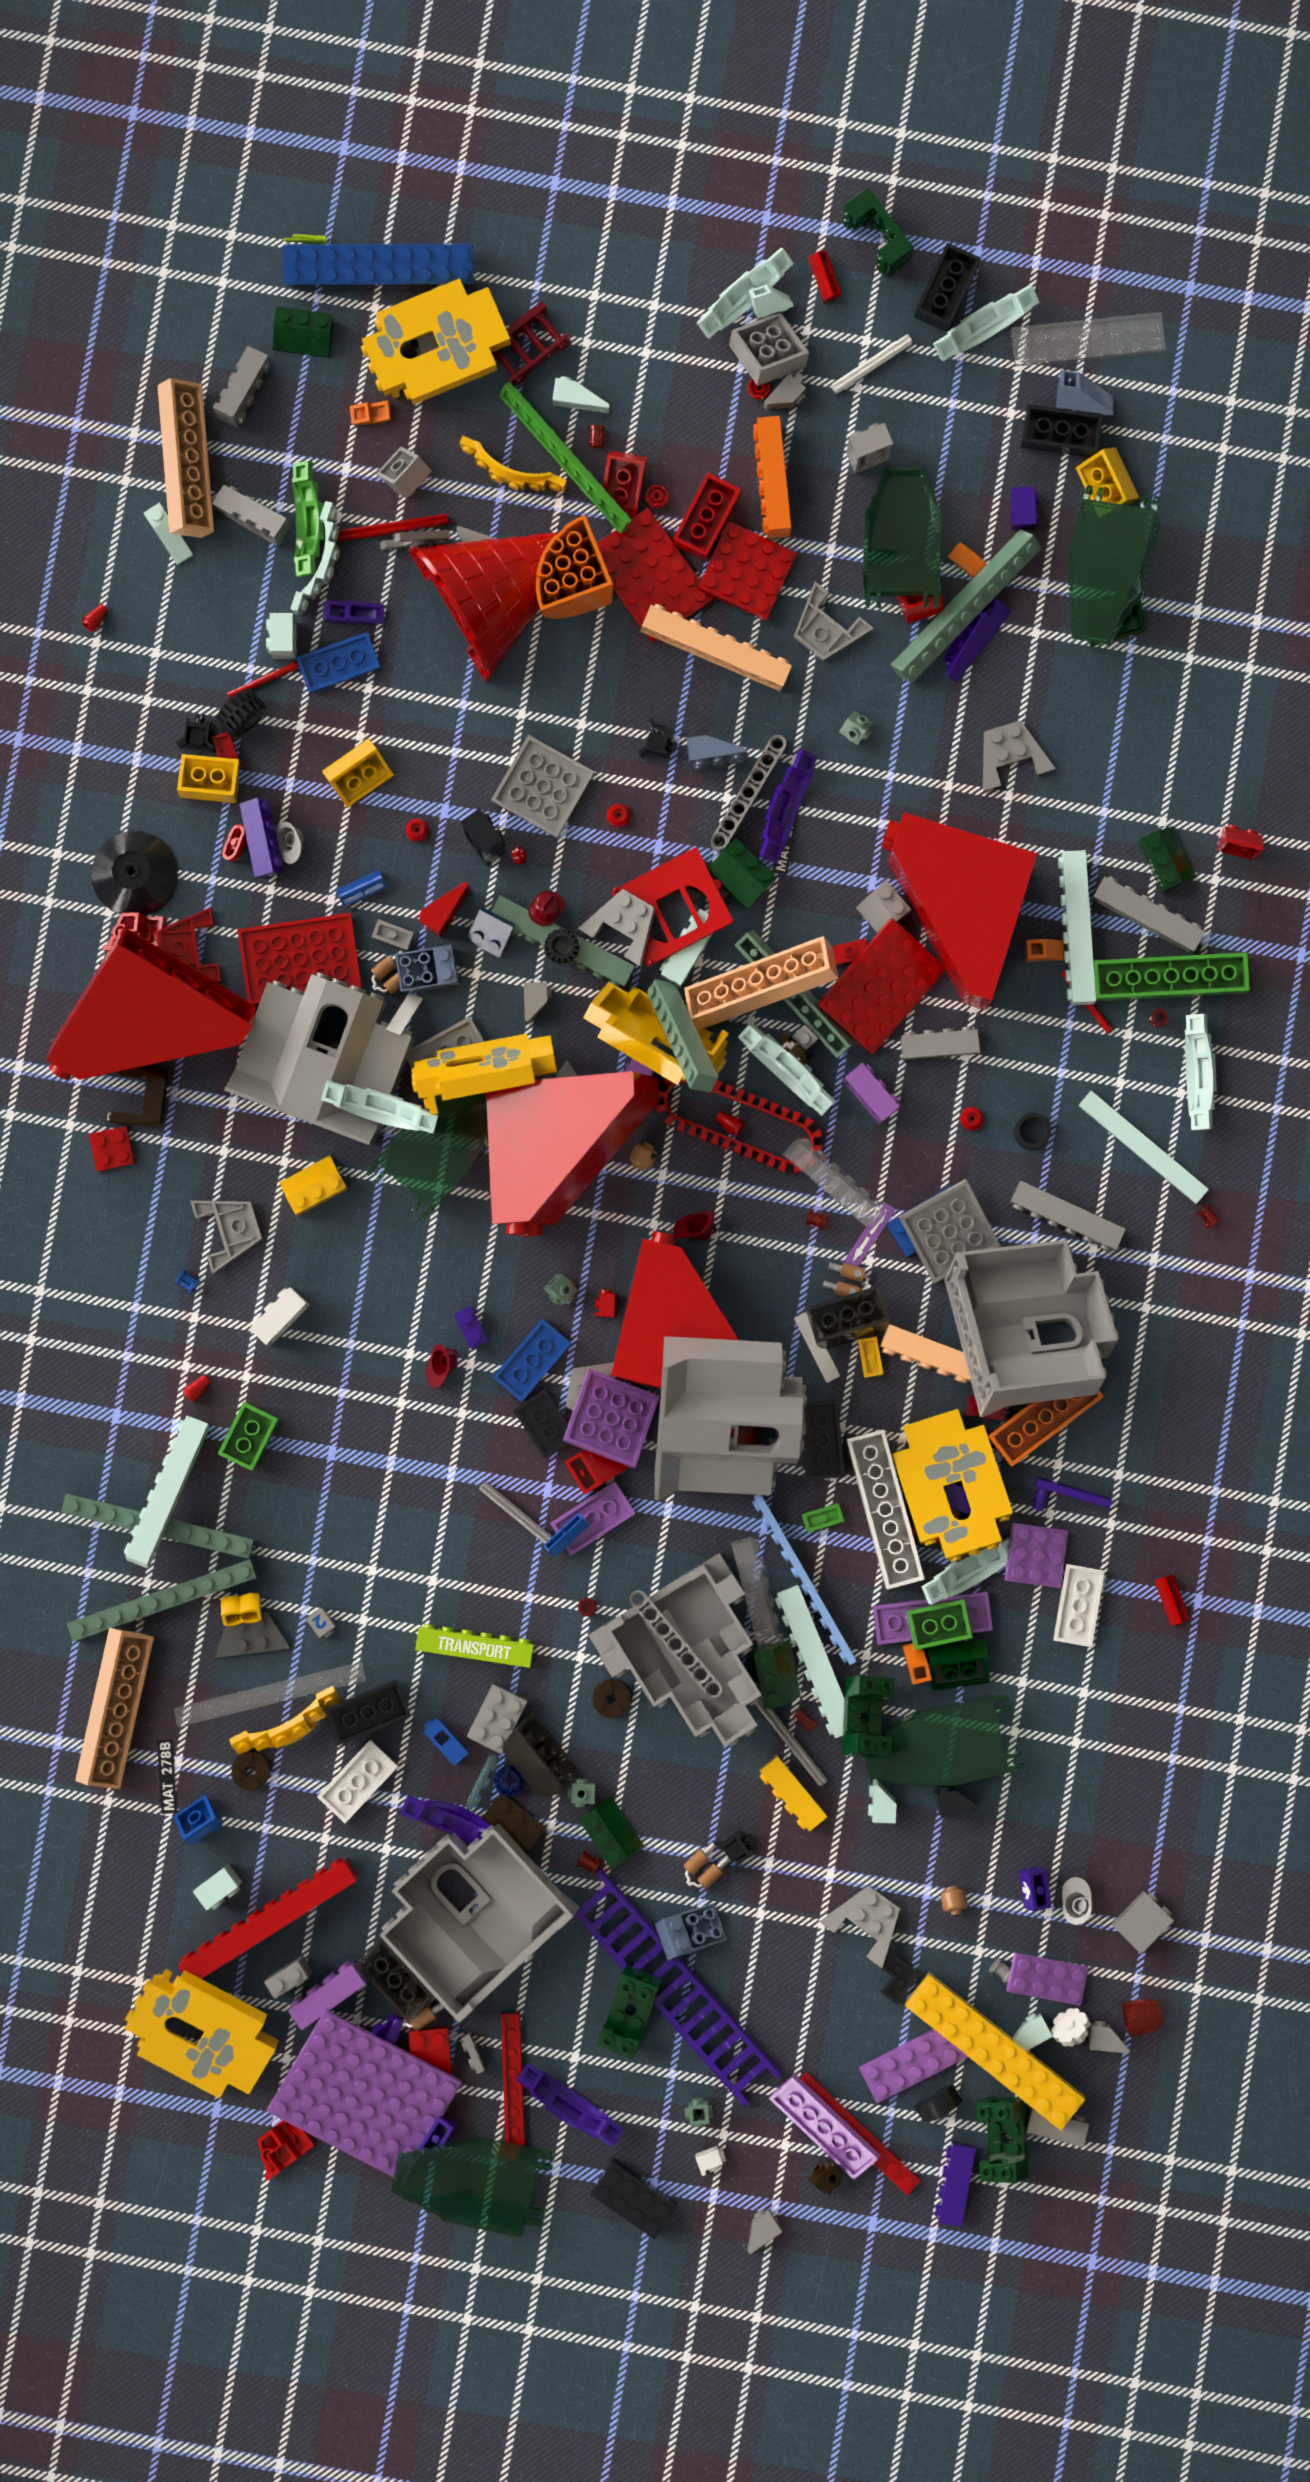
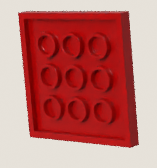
M728 521L697 590L766 621L797 553Z

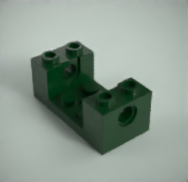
M869 188L844 205L842 223L846 229H850L855 233L872 220L871 224L874 229L882 233L886 245L878 250L879 256L876 260V268L881 274L884 273L888 278L911 261L913 245Z
M856 1675L845 1678L842 1756L876 1760L891 1757L892 1737L881 1736L882 1701L893 1698L894 1679L868 1675ZM861 1713L866 1716L864 1724L859 1719Z
M626 1965L621 1974L615 1991L614 2001L596 2046L633 2060L638 2051L663 1979ZM634 2005L637 2010L636 2013H628L626 2006Z
M991 2096L977 2101V2122H987L989 2157L979 2161L980 2181L1017 2184L1027 2179L1029 2173L1025 2102L1021 2098ZM1004 2132L1011 2136L1010 2143L1004 2140Z

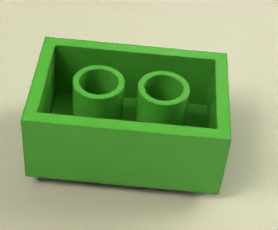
M243 1402L218 1455L251 1471H255L280 1419L247 1402Z
M964 1599L906 1610L913 1648L915 1650L972 1638Z

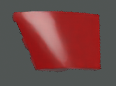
M122 913L117 925L111 931V938L107 945L103 946L102 950L107 952L110 950L123 927L128 928L157 946L156 931L166 927L167 918L163 916L146 917L141 913Z
M282 2120L257 2139L261 2151V2160L265 2166L266 2181L270 2180L317 2144L311 2134Z

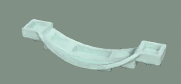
M780 248L768 260L761 261L750 272L746 271L719 295L720 299L708 308L709 312L696 322L707 338H711L717 331L724 329L752 307L748 290L763 285L773 287L784 275L785 271L794 264L783 248Z
M1028 285L1017 293H1010L995 303L990 302L960 321L961 324L947 331L946 336L933 343L940 360L944 361L953 355H958L980 344L1027 313L1030 308L1040 303L1033 286Z
M325 501L320 520L325 524V548L321 563L309 584L301 592L296 591L291 605V610L301 616L308 607L307 599L315 600L316 595H319L321 591V586L324 583L328 584L329 579L333 577V566L340 555L339 547L336 545L339 531L338 527L332 523L337 517V507L328 501Z
M1207 1014L1187 1015L1185 1058L1191 1130L1212 1129V1111L1215 1110L1214 1092H1217L1215 1054L1212 1053L1211 1034H1208Z
M751 1022L738 1036L751 1053L821 1116L836 1101L822 1088L824 1084L811 1073L813 1069L806 1063L802 1065L795 1058L796 1055L792 1051L787 1052L769 1033L765 1035Z
M328 1080L326 1081L321 1098L322 1101L332 1103L338 1108L371 1121L403 1129L422 1130L432 1134L434 1133L439 1114L430 1115V1111L421 1109L419 1105L405 1102L403 1098L369 1088L362 1089L349 1084L344 1086Z
M1010 1536L1002 1540L998 1548L992 1550L984 1548L977 1555L969 1556L968 1554L962 1557V1559L946 1566L943 1572L934 1576V1580L921 1586L928 1604L933 1605L941 1599L957 1595L1003 1568L1007 1563Z

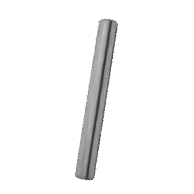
M484 1482L480 1486V1491L544 1544L552 1538L548 1532L490 1484Z

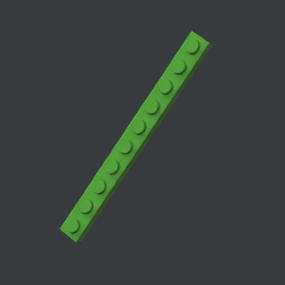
M510 382L506 383L499 395L501 399L620 534L624 533L632 521L627 513L618 506L616 501L605 491L604 487L592 476L591 472L582 465L580 460L556 435L555 431L546 424L543 418L532 408L531 404L519 393L518 389Z

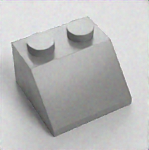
M401 446L376 475L397 494L407 499L428 478L432 470L418 455Z
M887 881L876 888L856 907L876 933L882 929L890 918L899 922L911 911L910 907Z

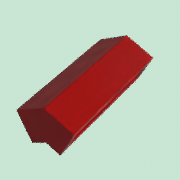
M817 251L815 254L810 255L809 263L823 303L835 300L842 294L827 251Z
M1170 1574L1155 1579L1154 1582L1170 1625L1173 1626L1190 1620L1174 1575Z

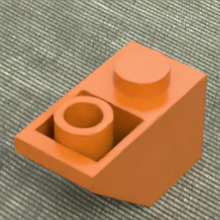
M1026 940V962L1064 960L1063 940Z
M913 1643L902 1645L911 1683L914 1685L932 1680L924 1649L915 1650Z

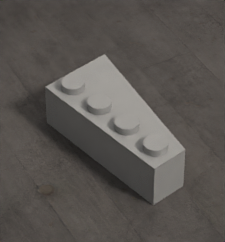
M247 346L236 366L237 373L233 372L229 378L228 389L223 388L220 393V403L215 402L212 407L217 419L238 428L240 423L243 424L247 415L245 412L248 406L251 407L254 402V393L256 389L259 390L263 383L262 377L270 369L271 363L267 354Z
M223 485L212 503L213 508L279 547L290 530L288 520L268 507L257 503L250 496L240 494V491L235 487Z

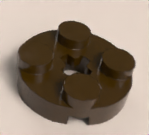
M786 1031L781 1036V1046L787 1052L792 1051L796 1055L795 1058L802 1065L806 1062L810 1063L814 1058L813 1053L811 1052L809 1055L792 1038L793 1034L789 1037V1032Z
M604 1680L596 1686L593 1692V1706L604 1717H619L630 1706V1691L620 1680ZM614 1693L617 1701L609 1704L606 1696Z
M245 1752L234 1760L231 1767V1777L240 1788L256 1790L262 1787L270 1777L269 1762L259 1752ZM254 1766L256 1774L247 1775L246 1767Z

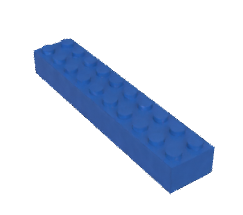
M474 243L284 244V285L447 284L459 278L462 284H473Z

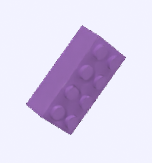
M348 1960L340 1966L339 1972L336 1974L331 1972L322 1980L323 1983L321 1985H318V1983L314 1984L306 1992L307 1995L303 1997L301 1994L290 2003L291 2007L288 2012L301 2030L321 2017L325 2009L331 2010L367 1983L368 1977L356 1960L353 1962Z

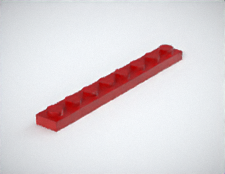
M806 2072L800 2079L880 2154V2157L874 2164L908 2196L921 2182L920 2179Z

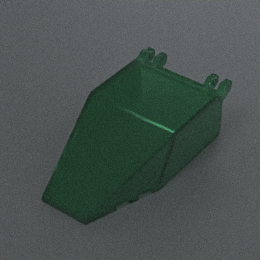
M924 467L886 468L878 484V489L872 496L871 504L865 511L863 554L865 607L870 608V596H877V608H881V596H923V608H927L928 595H935L934 605L939 607L942 567L941 508L938 506Z
M1088 485L1083 495L1068 550V592L1072 639L1110 645L1122 627V623L1131 614L1132 608L1143 595L1161 529L1158 516L1159 496L1153 498L1152 509H1147L1148 494H1143L1140 507L1101 501L1104 492L1103 487L1098 488L1096 500H1090L1093 489L1092 486Z
M486 1092L442 1101L441 1094L436 1096L435 1100L439 1116L434 1133L402 1128L368 1169L366 1174L369 1176L380 1165L385 1170L377 1176L375 1180L377 1184L389 1173L419 1199V1202L410 1211L412 1214L419 1209L422 1203L429 1207L421 1214L419 1218L421 1222L440 1205L484 1154L488 1145Z
M984 1694L913 1711L895 1722L890 1727L881 1731V1736L892 1737L891 1757L877 1760L865 1758L870 1782H873V1779H877L880 1783L946 1787L998 1776L1024 1768V1763L1008 1765L1007 1759L1018 1758L1022 1756L1021 1751L1010 1754L1005 1753L996 1713L1011 1710V1707L1005 1705L995 1709L993 1703L1006 1700L1008 1695Z
M484 2137L400 2152L397 2156L391 2192L412 2204L416 2203L423 2207V2210L434 2213L445 2222L523 2237L525 2226L542 2225L540 2218L528 2217V2213L544 2214L542 2207L530 2206L536 2169L549 2171L553 2168L552 2164L543 2161L538 2162V2159L551 2160L555 2158V2154L546 2149H538Z

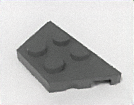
M265 1612L262 1613V1620L258 1622H242L239 1625L226 1626L215 1657L290 1649V1645L281 1634L270 1614Z

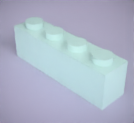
M699 909L697 913L702 923H705L709 914ZM693 916L689 919V922H691L689 928H684L679 937L697 928ZM712 934L673 954L668 962L665 960L660 968V971H662L661 977L681 988Z

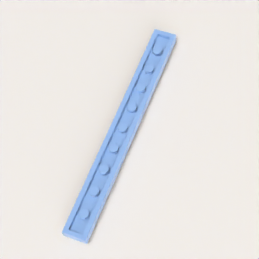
M754 1495L755 1500L752 1501L757 1512L762 1511L764 1517L761 1519L766 1528L771 1527L774 1532L771 1536L776 1545L781 1544L783 1548L781 1554L785 1561L788 1562L790 1560L793 1565L791 1571L794 1577L801 1579L803 1583L800 1585L805 1596L810 1595L813 1600L810 1602L815 1613L819 1611L822 1616L819 1619L824 1629L829 1628L832 1633L829 1638L834 1646L838 1645L841 1652L839 1655L844 1663L848 1661L849 1665L855 1663V1657L762 1495Z

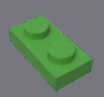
M839 1503L801 1514L807 1533L844 1522Z

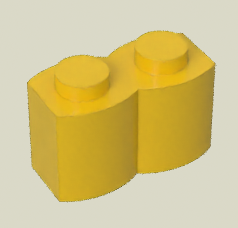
M247 1593L242 1596L222 1598L221 1617L223 1625L235 1626L242 1622L255 1623L262 1620L260 1595L258 1593Z

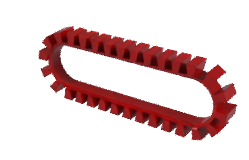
M664 1078L662 1083L668 1087L667 1091L663 1092L658 1089L659 1099H664L665 1104L656 1106L658 1115L665 1111L668 1112L670 1116L664 1120L666 1125L671 1127L674 1119L680 1121L676 1130L684 1133L685 1124L692 1127L688 1135L695 1137L696 1130L700 1129L703 1132L699 1139L705 1142L708 1133L714 1135L710 1144L715 1146L718 1145L719 1137L725 1139L721 1148L729 1151L730 1142L737 1145L732 1153L740 1155L741 1146L745 1147L748 1150L743 1157L750 1160L752 1152L755 1151L759 1153L755 1162L760 1164L763 1163L764 1155L770 1157L766 1166L773 1169L775 1160L782 1162L777 1171L785 1173L786 1164L794 1165V1174L802 1173L799 1163L805 1161L808 1167L811 1168L816 1163L815 1160L809 1157L811 1152L821 1154L823 1146L813 1145V1139L822 1138L820 1129L811 1134L808 1129L814 1123L811 1118L807 1117L804 1125L798 1123L797 1121L801 1113L794 1111L792 1120L788 1119L786 1116L790 1109L782 1107L781 1115L776 1114L775 1111L779 1105L771 1102L770 1111L766 1110L764 1106L768 1100L761 1097L759 1106L752 1104L756 1099V1095L749 1093L747 1102L741 1100L745 1091L739 1088L736 1097L731 1096L730 1094L734 1086L729 1084L726 1085L725 1093L721 1092L719 1089L723 1082L719 1080L716 1081L711 1091L712 1093L802 1128L810 1139L808 1153L800 1160L788 1161L680 1118L671 1112L667 1103L668 1094L676 1084ZM681 1080L679 1084L687 1083V1081Z

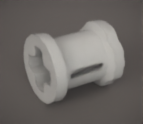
M998 1957L990 1967L989 1972H994L1002 1978V1982L1006 1983L1009 1979L1011 1968Z

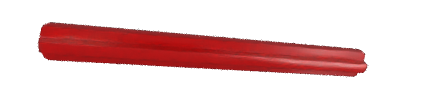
M439 514L339 530L337 539L339 542L448 525L449 520L447 514Z

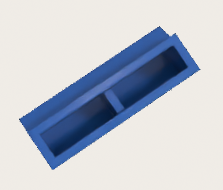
M379 870L337 889L336 892L343 907H346L387 886Z
M578 1513L543 1546L555 1558L590 1524Z

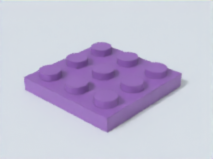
M1012 1523L1004 1580L1061 1588L1068 1531Z

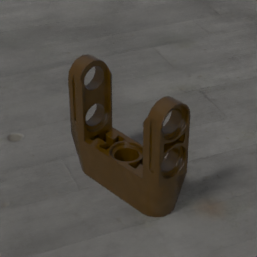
M145 1067L114 1072L121 1076L146 1079L141 1115L121 1112L105 1113L104 1121L136 1126L161 1127L168 1085V1072Z

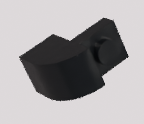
M951 2084L939 2089L932 2097L917 2102L914 2107L925 2123L945 2116L963 2100L954 2085Z

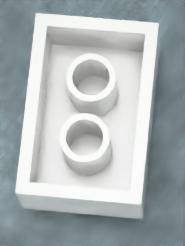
M291 1287L288 1289L284 1288L277 1295L279 1299L275 1303L270 1302L264 1309L265 1313L260 1317L257 1316L250 1323L252 1325L250 1330L267 1346H271L310 1306Z

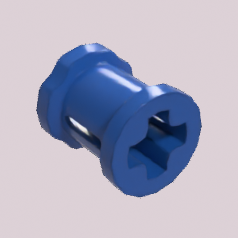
M184 1269L174 1283L180 1284L188 1290L187 1293L191 1294L199 1285L200 1280H195Z

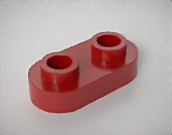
M237 824L230 830L222 851L223 858L229 862H236L242 855L247 842L244 826Z

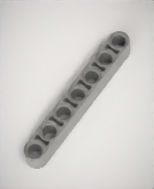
M774 735L769 740L711 838V847L714 851L722 852L730 844L786 749V740L783 736ZM780 741L783 746L780 749H775L772 743ZM769 757L773 760V763L765 765L762 760ZM759 773L763 775V780L755 781L753 779L754 774ZM745 790H752L754 795L751 798H747L743 792ZM736 806H742L744 812L737 814L733 809ZM732 822L735 827L732 830H726L724 824ZM717 838H721L725 841V844L718 847L714 841Z
M641 1590L634 1591L630 1596V1603L704 1693L712 1699L719 1697L722 1693V1686L650 1598ZM635 1594L643 1595L644 1602L637 1605L633 1602ZM648 1609H654L657 1613L656 1617L652 1620L645 1616ZM660 1624L668 1625L669 1632L662 1635L658 1632ZM673 1639H679L682 1643L681 1647L677 1650L672 1649L670 1646ZM686 1654L693 1655V1663L685 1664L683 1656ZM698 1669L706 1671V1677L702 1680L697 1679L695 1676ZM716 1684L719 1687L718 1693L710 1694L708 1692L709 1685Z

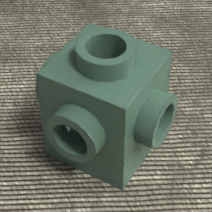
M854 710L839 732L847 737L849 741L858 745L862 739L866 741L870 736L871 731L869 729L873 723Z
M563 1274L555 1275L543 1288L550 1295L549 1299L559 1305L569 1304L575 1298L574 1294L578 1291L574 1287L575 1283Z
M576 1779V1782H572V1787H568V1798H571V1803H575V1807H587V1804H595L596 1783H588V1779ZM582 1790L585 1794L581 1796L578 1794V1791Z
M693 2098L692 2101L688 2102V2107H685V2118L690 2120V2126L705 2127L706 2124H709V2118L713 2117L712 2105L708 2106V2100H704V2098ZM695 2109H702L703 2111L697 2114Z

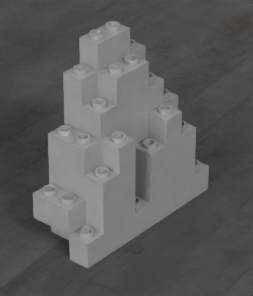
M720 1553L649 1596L650 1600L721 1684L722 1693L719 1697L712 1699L704 1693L634 1607L588 1635L612 1677L615 1675L617 1678L627 1673L628 1670L626 1668L629 1667L653 1707L656 1705L659 1708L669 1702L668 1698L671 1697L695 1737L698 1735L703 1737L710 1732L709 1728L712 1727L724 1747L726 1745L731 1747L739 1742L738 1738L745 1734L747 1737L756 1731L757 1723L745 1705L749 1704L752 1706L760 1701L761 1693L738 1657L739 1653L743 1656L751 1651L750 1646L753 1643L729 1606L730 1603L736 1605L742 1601V1596L745 1593ZM648 1609L645 1613L646 1618L650 1620L654 1619L657 1615L654 1609ZM660 1624L658 1632L662 1635L669 1632L668 1625ZM673 1639L670 1643L671 1648L675 1650L679 1649L682 1645L679 1639ZM686 1654L683 1656L685 1664L693 1663V1655ZM698 1669L695 1673L696 1678L704 1679L706 1671ZM716 1684L709 1685L708 1692L712 1695L717 1694L719 1687Z

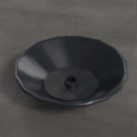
M143 831L123 832L109 838L97 851L91 866V882L98 899L111 911L118 914L141 913L145 916L160 909L172 896L177 883V863L170 848L158 837ZM135 869V873L130 875L129 870Z

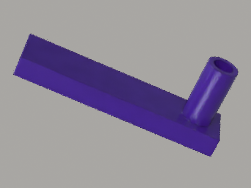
M1036 1476L1035 1486L1038 1487L1032 1506L1035 1510H1044L1049 1490L1110 1508L1112 1499L1110 1497Z

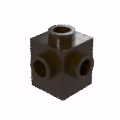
M822 2161L816 2165L813 2174L808 2180L821 2192L830 2195L840 2185L843 2175L838 2172L840 2168L833 2162L826 2163Z

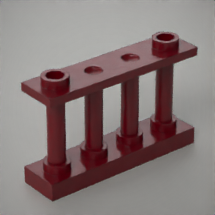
M543 301L539 302L506 328L512 348L525 362L526 366L517 371L501 352L502 349L492 352V356H496L512 376L509 378V382L513 386L520 385L528 374L559 350L563 351L570 344L569 333L561 336L545 317L547 307ZM536 321L540 322L556 341L548 348L531 329V325ZM520 333H525L541 352L533 360L516 340V336Z

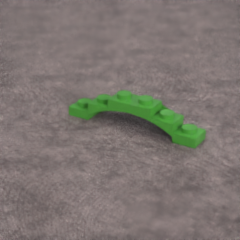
M311 461L293 464L292 485L296 512L294 562L296 576L300 578L315 575V558L320 557L319 541L324 540V523L320 520L323 503L318 501V482L313 481V462Z

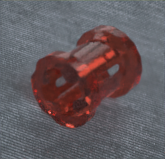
M589 425L590 441L587 445L592 448L604 447L603 432L605 427L602 425Z
M1156 1009L1150 1015L1149 1022L1153 1027L1160 1028L1167 1023L1169 1015L1164 1009ZM1158 1014H1160L1161 1019H1163L1159 1023L1157 1022V1018H1155Z
M1211 1204L1196 1213L1198 1216H1201L1207 1229L1221 1220L1220 1217L1217 1218L1211 1209Z
M810 1209L805 1225L808 1226L810 1224L824 1230L828 1214H819Z
M584 1851L576 1866H582L589 1870L590 1874L594 1875L601 1859H595L588 1855L587 1851Z

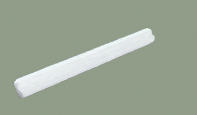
M905 335L831 385L833 392L838 394L912 345L910 336Z

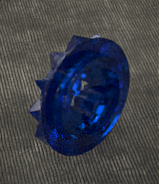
M505 1766L496 1773L494 1785L501 1795L513 1797L523 1790L525 1777L518 1767ZM509 1773H511L512 1779L518 1780L512 1783L511 1789H509L508 1783L501 1781L507 1779Z

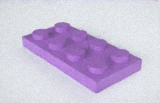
M614 1481L550 1524L557 1533L578 1513L590 1524L588 1528L566 1547L569 1554L573 1555L636 1513Z
M1014 1952L1006 1991L1081 2006L1089 1967Z

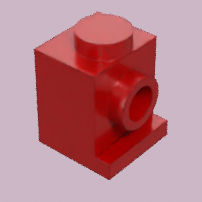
M600 1290V1296L596 1297L595 1309H599V1312H595V1317L614 1318L615 1294H611L612 1290Z

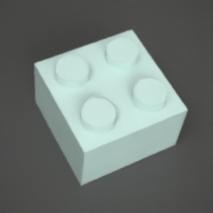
M270 613V619H266V629L270 635V638H266V648L269 654L272 655L274 660L296 659L297 622L293 613Z
M228 1864L198 1886L193 1893L206 1911L209 1908L214 1910L225 1901L224 1897L226 1895L230 1898L240 1890L239 1885L242 1881L230 1864Z

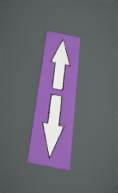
M884 1201L882 1202L843 1262L854 1266L860 1265L895 1212V1208Z

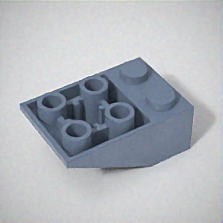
M1061 370L1057 387L1056 407L1066 410H1078L1080 412H1092L1102 414L1103 416L1113 415V395L1080 372Z
M707 735L687 738L690 768H695V770L704 769L706 765L712 764L714 767L725 765V762L731 761L732 764H738L747 758V748Z
M452 945L395 954L401 992L460 985L455 950Z
M714 1903L664 1918L655 1924L668 1961L727 1940Z

